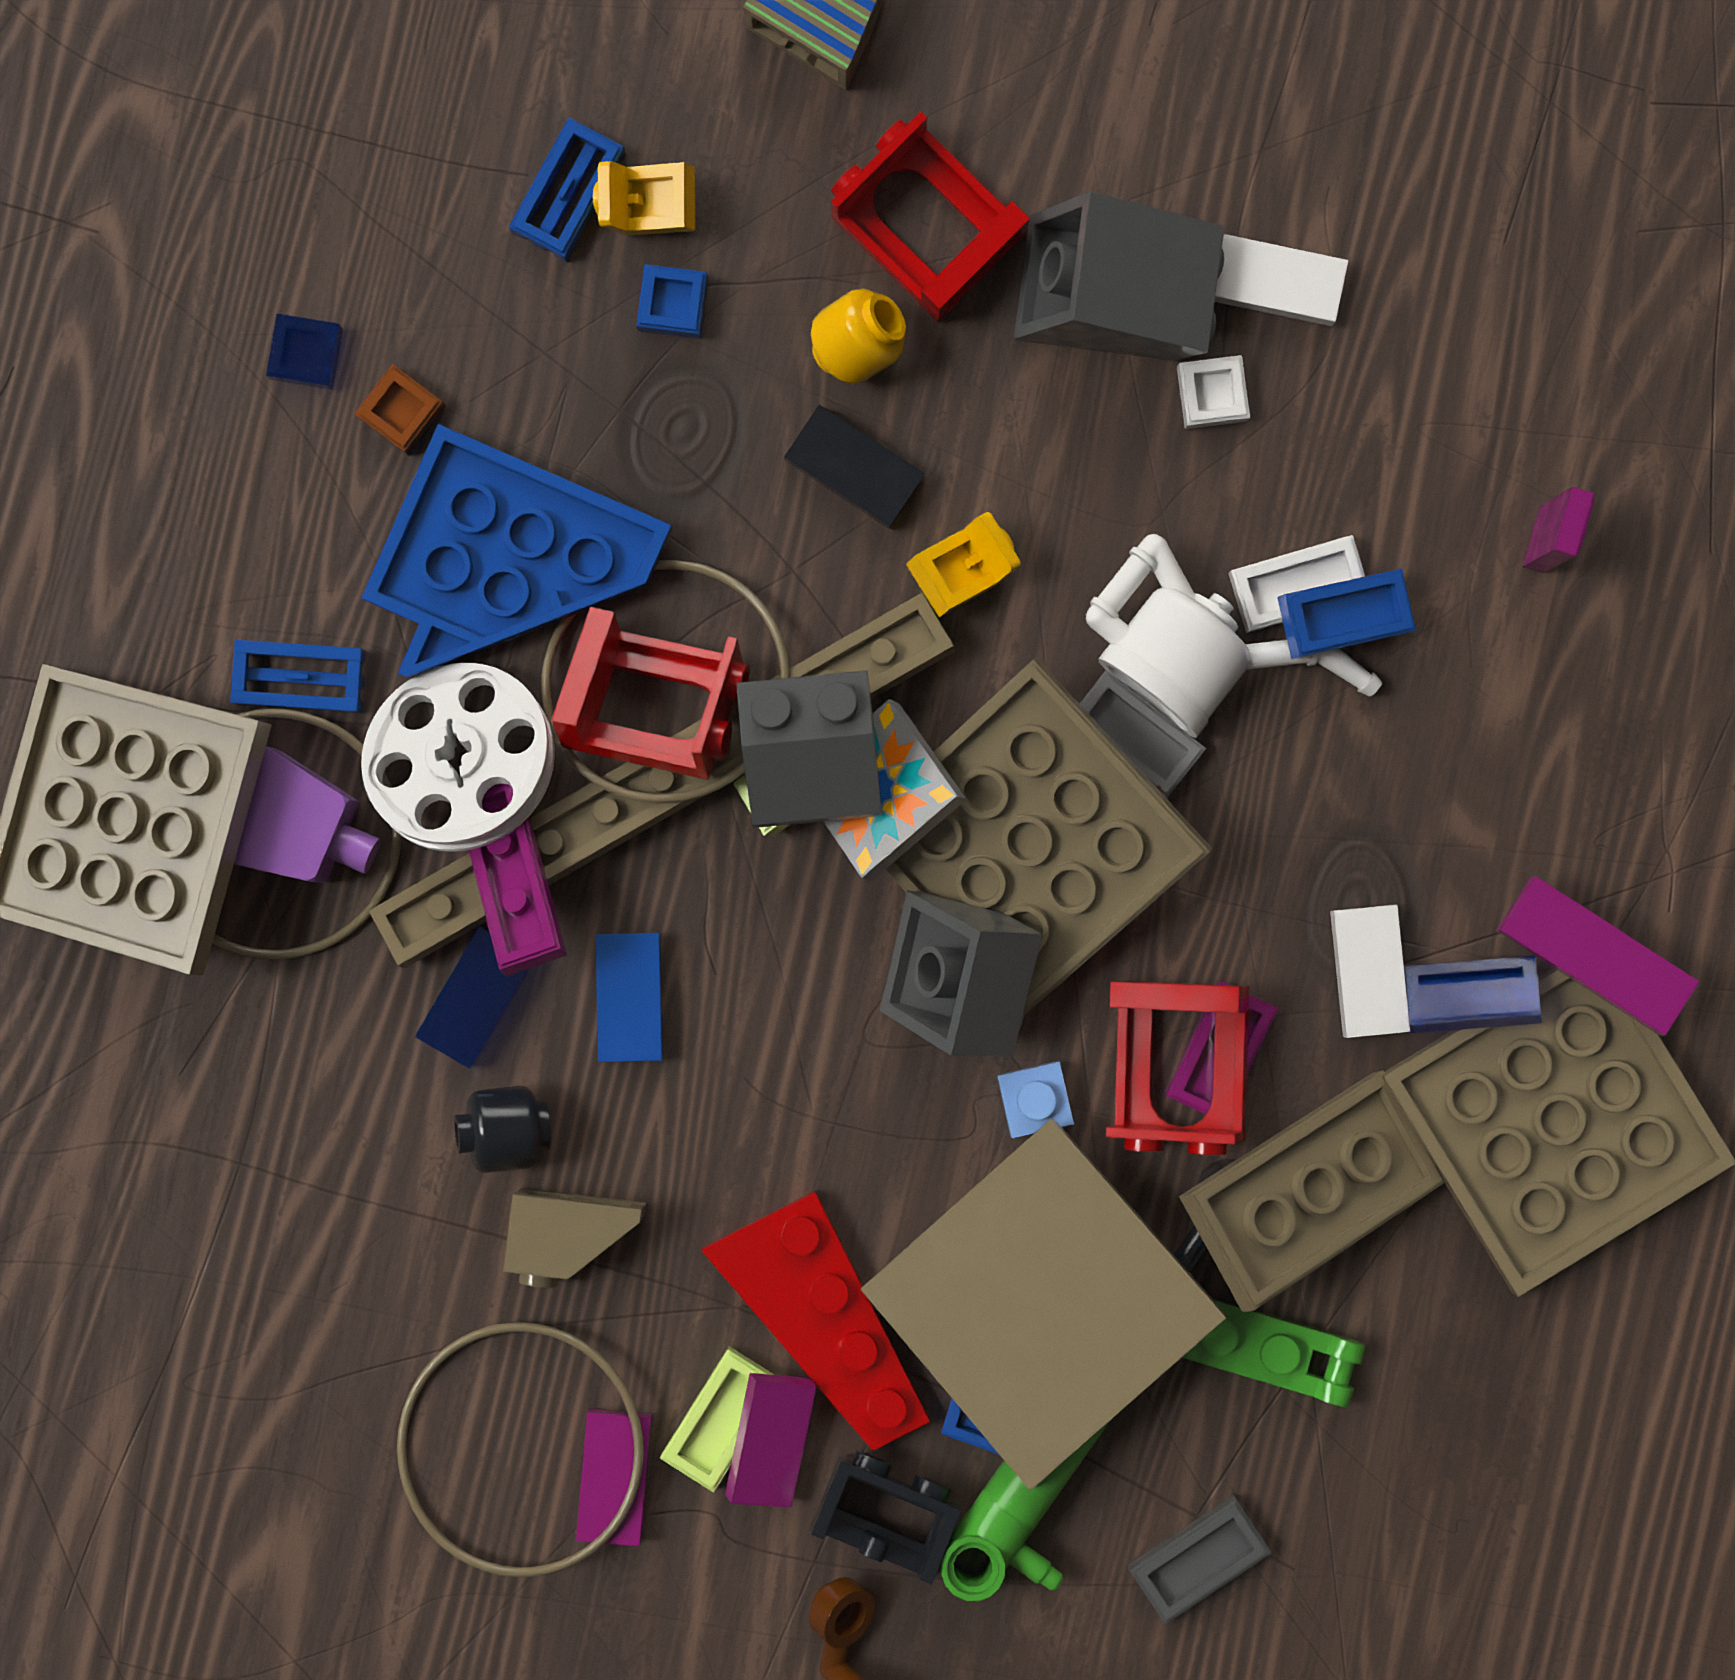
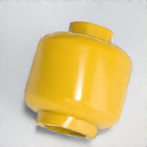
M864 288L852 290L822 309L814 318L811 328L814 359L823 371L842 382L856 384L867 381L894 364L903 353L904 335L906 332L905 319L899 307L888 296Z

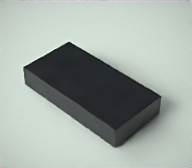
M820 404L784 456L786 462L889 530L925 476L923 472Z

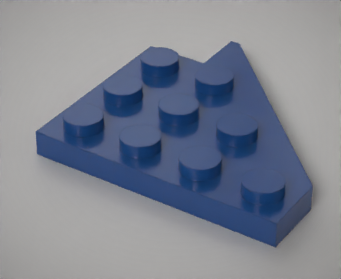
M438 424L361 599L419 624L398 670V674L411 679L435 667L459 661L589 610L590 607L594 608L647 587L673 527L666 522Z

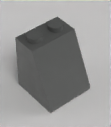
M1092 191L1029 216L1030 221L1027 231L1014 339L1024 342L1172 361L1208 352L1209 342L1216 329V314L1213 309L1217 280L1224 266V252L1221 248L1224 226Z

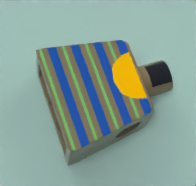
M747 0L743 6L745 26L748 30L847 90L853 80L885 0Z

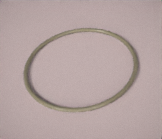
M659 560L655 571L684 570L704 574L729 585L743 595L759 612L771 632L779 657L780 679L790 678L788 653L780 629L767 607L748 587L730 575L707 565L689 561ZM576 615L559 622L548 644L544 658L541 679L542 703L557 746L569 763L580 774L602 789L623 798L649 803H674L710 794L723 788L745 773L743 761L728 774L699 788L667 794L645 793L626 789L609 782L588 768L575 755L572 749L563 748L551 722L554 713L551 699V673L557 647L564 632Z
M258 709L236 714L255 720L267 718L292 719L318 726L348 743L362 757L363 744L352 734L324 718L288 709ZM384 771L382 779L383 785L389 788H393ZM392 828L389 862L377 892L363 911L335 934L306 946L279 950L243 946L228 941L216 934L214 935L213 944L244 956L262 959H287L309 955L340 942L364 924L371 916L369 910L378 906L384 899L398 866L402 836Z
M510 1322L490 1325L470 1332L446 1346L428 1363L416 1379L407 1396L398 1427L397 1461L400 1479L411 1509L421 1525L442 1548L454 1557L470 1566L497 1575L511 1577L547 1575L571 1567L592 1555L612 1537L626 1518L637 1494L642 1475L644 1451L641 1422L636 1405L624 1381L613 1366L589 1344L570 1333L542 1324ZM506 1332H530L554 1337L572 1345L590 1357L603 1369L621 1395L629 1415L634 1439V1462L630 1485L621 1507L608 1527L588 1546L574 1555L554 1563L535 1567H510L490 1563L472 1556L448 1540L435 1527L419 1503L413 1489L407 1462L406 1443L411 1413L420 1391L431 1374L443 1361L465 1345L487 1336Z

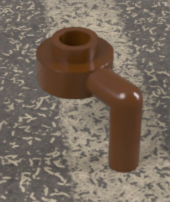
M849 1577L838 1578L821 1587L813 1598L809 1613L811 1629L824 1640L820 1673L825 1680H865L846 1661L849 1645L856 1642L866 1632L873 1620L875 1600L871 1593Z

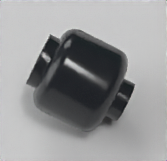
M526 1086L475 1091L467 1101L466 1114L455 1115L454 1117L458 1154L470 1153L473 1165L481 1173L531 1168L538 1162L541 1151L550 1149L551 1131L546 1101L544 1099L536 1100L531 1090Z

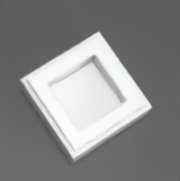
M1242 355L1178 364L1177 374L1185 429L1240 423L1249 420L1250 412Z

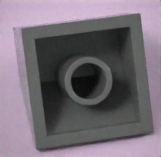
M867 670L736 683L741 746L753 828L882 816L872 697Z
M907 890L880 1011L951 1056L1013 1057L1019 1030L1023 1023L1024 1009L1033 971L1038 961L1042 934L1004 913L920 891Z

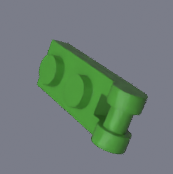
M1211 1297L1228 1317L1182 1358L1309 1395L1333 1405L1349 1408L1354 1388L1349 1386L1354 1365L1362 1364L1367 1347L1366 1344L1258 1310L1242 1312L1237 1304ZM1313 1350L1330 1355L1324 1377L1307 1372Z

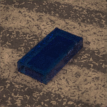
M479 926L415 1037L467 1068H473L530 969L506 977L499 970L489 930Z
M1535 955L1405 966L1411 1033L1542 1023Z

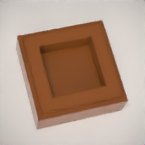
M392 364L354 414L406 455H409L446 405Z

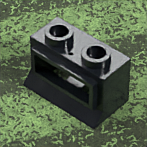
M859 1450L856 1451L853 1461L839 1456L818 1510L810 1524L811 1535L824 1539L825 1535L857 1548L860 1554L878 1562L887 1560L916 1572L920 1580L932 1585L961 1512L957 1504L947 1501L951 1489L919 1475L915 1476L912 1486L888 1476L892 1464ZM851 1478L935 1513L924 1543L837 1507L847 1479Z

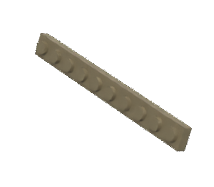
M920 593L791 667L790 678L867 670L871 697L874 699L954 653L955 649L923 593ZM780 674L772 679H780ZM733 702L728 717V722L732 723V736L728 752L723 760L715 759L709 780L626 762L605 774L602 778L626 789L653 794L684 792L716 781L743 762L738 702ZM701 720L678 732L671 738L691 739L696 737ZM594 783L586 785L531 817L548 885L553 884L702 797L674 803H649L623 798L602 789ZM469 853L369 910L397 965L403 969L487 922Z

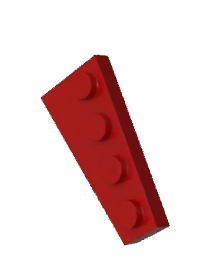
M816 1190L701 1248L704 1255L873 1451L930 1422V1417L872 1302L861 1291L863 1284Z

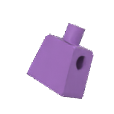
M266 746L234 864L305 881L325 883L335 862L366 874L376 858L381 840L351 827L359 806V801L282 751Z

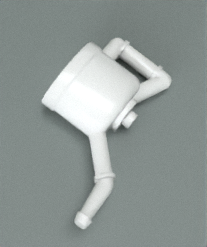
M1157 534L1147 535L1138 547H1133L1130 550L1129 554L1131 556L1098 598L1094 597L1091 600V607L1086 613L1087 624L1110 643L1098 658L1103 668L1194 738H1197L1207 726L1210 716L1246 670L1302 663L1312 666L1318 663L1357 687L1358 692L1367 696L1374 695L1382 685V681L1374 672L1370 674L1340 648L1291 659L1287 640L1245 644L1235 634L1238 625L1229 615L1234 609L1233 606L1216 593L1210 599L1194 593L1166 540ZM1150 571H1152L1162 588H1158L1152 593L1127 625L1119 618L1118 612Z

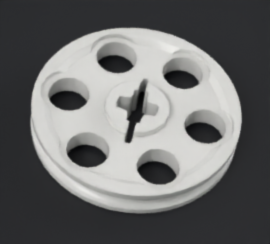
M477 663L442 665L420 673L405 682L379 708L367 730L363 744L361 759L362 778L367 795L374 808L396 832L407 840L419 846L437 851L458 852L477 849L500 840L514 831L538 806L546 792L553 772L555 760L554 737L548 718L539 703L528 689L510 674L498 668ZM481 685L493 687L495 690L494 700L487 709L478 713H470L465 710V698L471 690ZM421 702H429L434 705L433 718L426 726L416 730L405 727L404 719L407 711L412 706ZM518 726H529L534 729V740L527 750L518 754H510L504 751L505 737L512 729ZM455 736L468 751V753L462 755V765L459 766L461 777L448 762L455 755L454 748L457 747ZM400 759L411 761L412 773L403 785L393 788L383 785V773L390 763ZM502 783L513 787L512 800L505 809L495 813L483 810V796L489 788ZM438 800L449 802L452 811L447 823L434 830L422 827V813L428 805Z

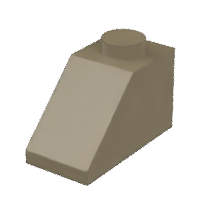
M520 1188L512 1195L503 1272L520 1274L519 1283L523 1285L543 1288L557 1287L558 1278L569 1279L640 1223L645 1216L647 1203Z

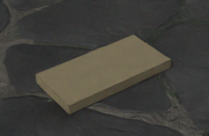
M1384 1070L1371 1073L1179 1196L1242 1312L1256 1310L1445 1183L1427 1150L1382 1078V1075L1385 1073Z

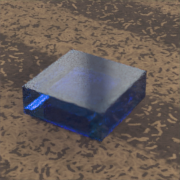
M276 314L266 376L275 381L333 390L343 333L342 326L338 323Z

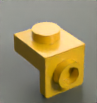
M613 161L599 162L598 181L593 188V205L598 215L599 225L626 236L695 231V167L685 162L625 167Z
M985 512L976 517L961 531L916 554L906 563V566L940 618L997 586L1019 568L1021 562L1014 551V545L1008 533L999 527L990 512Z

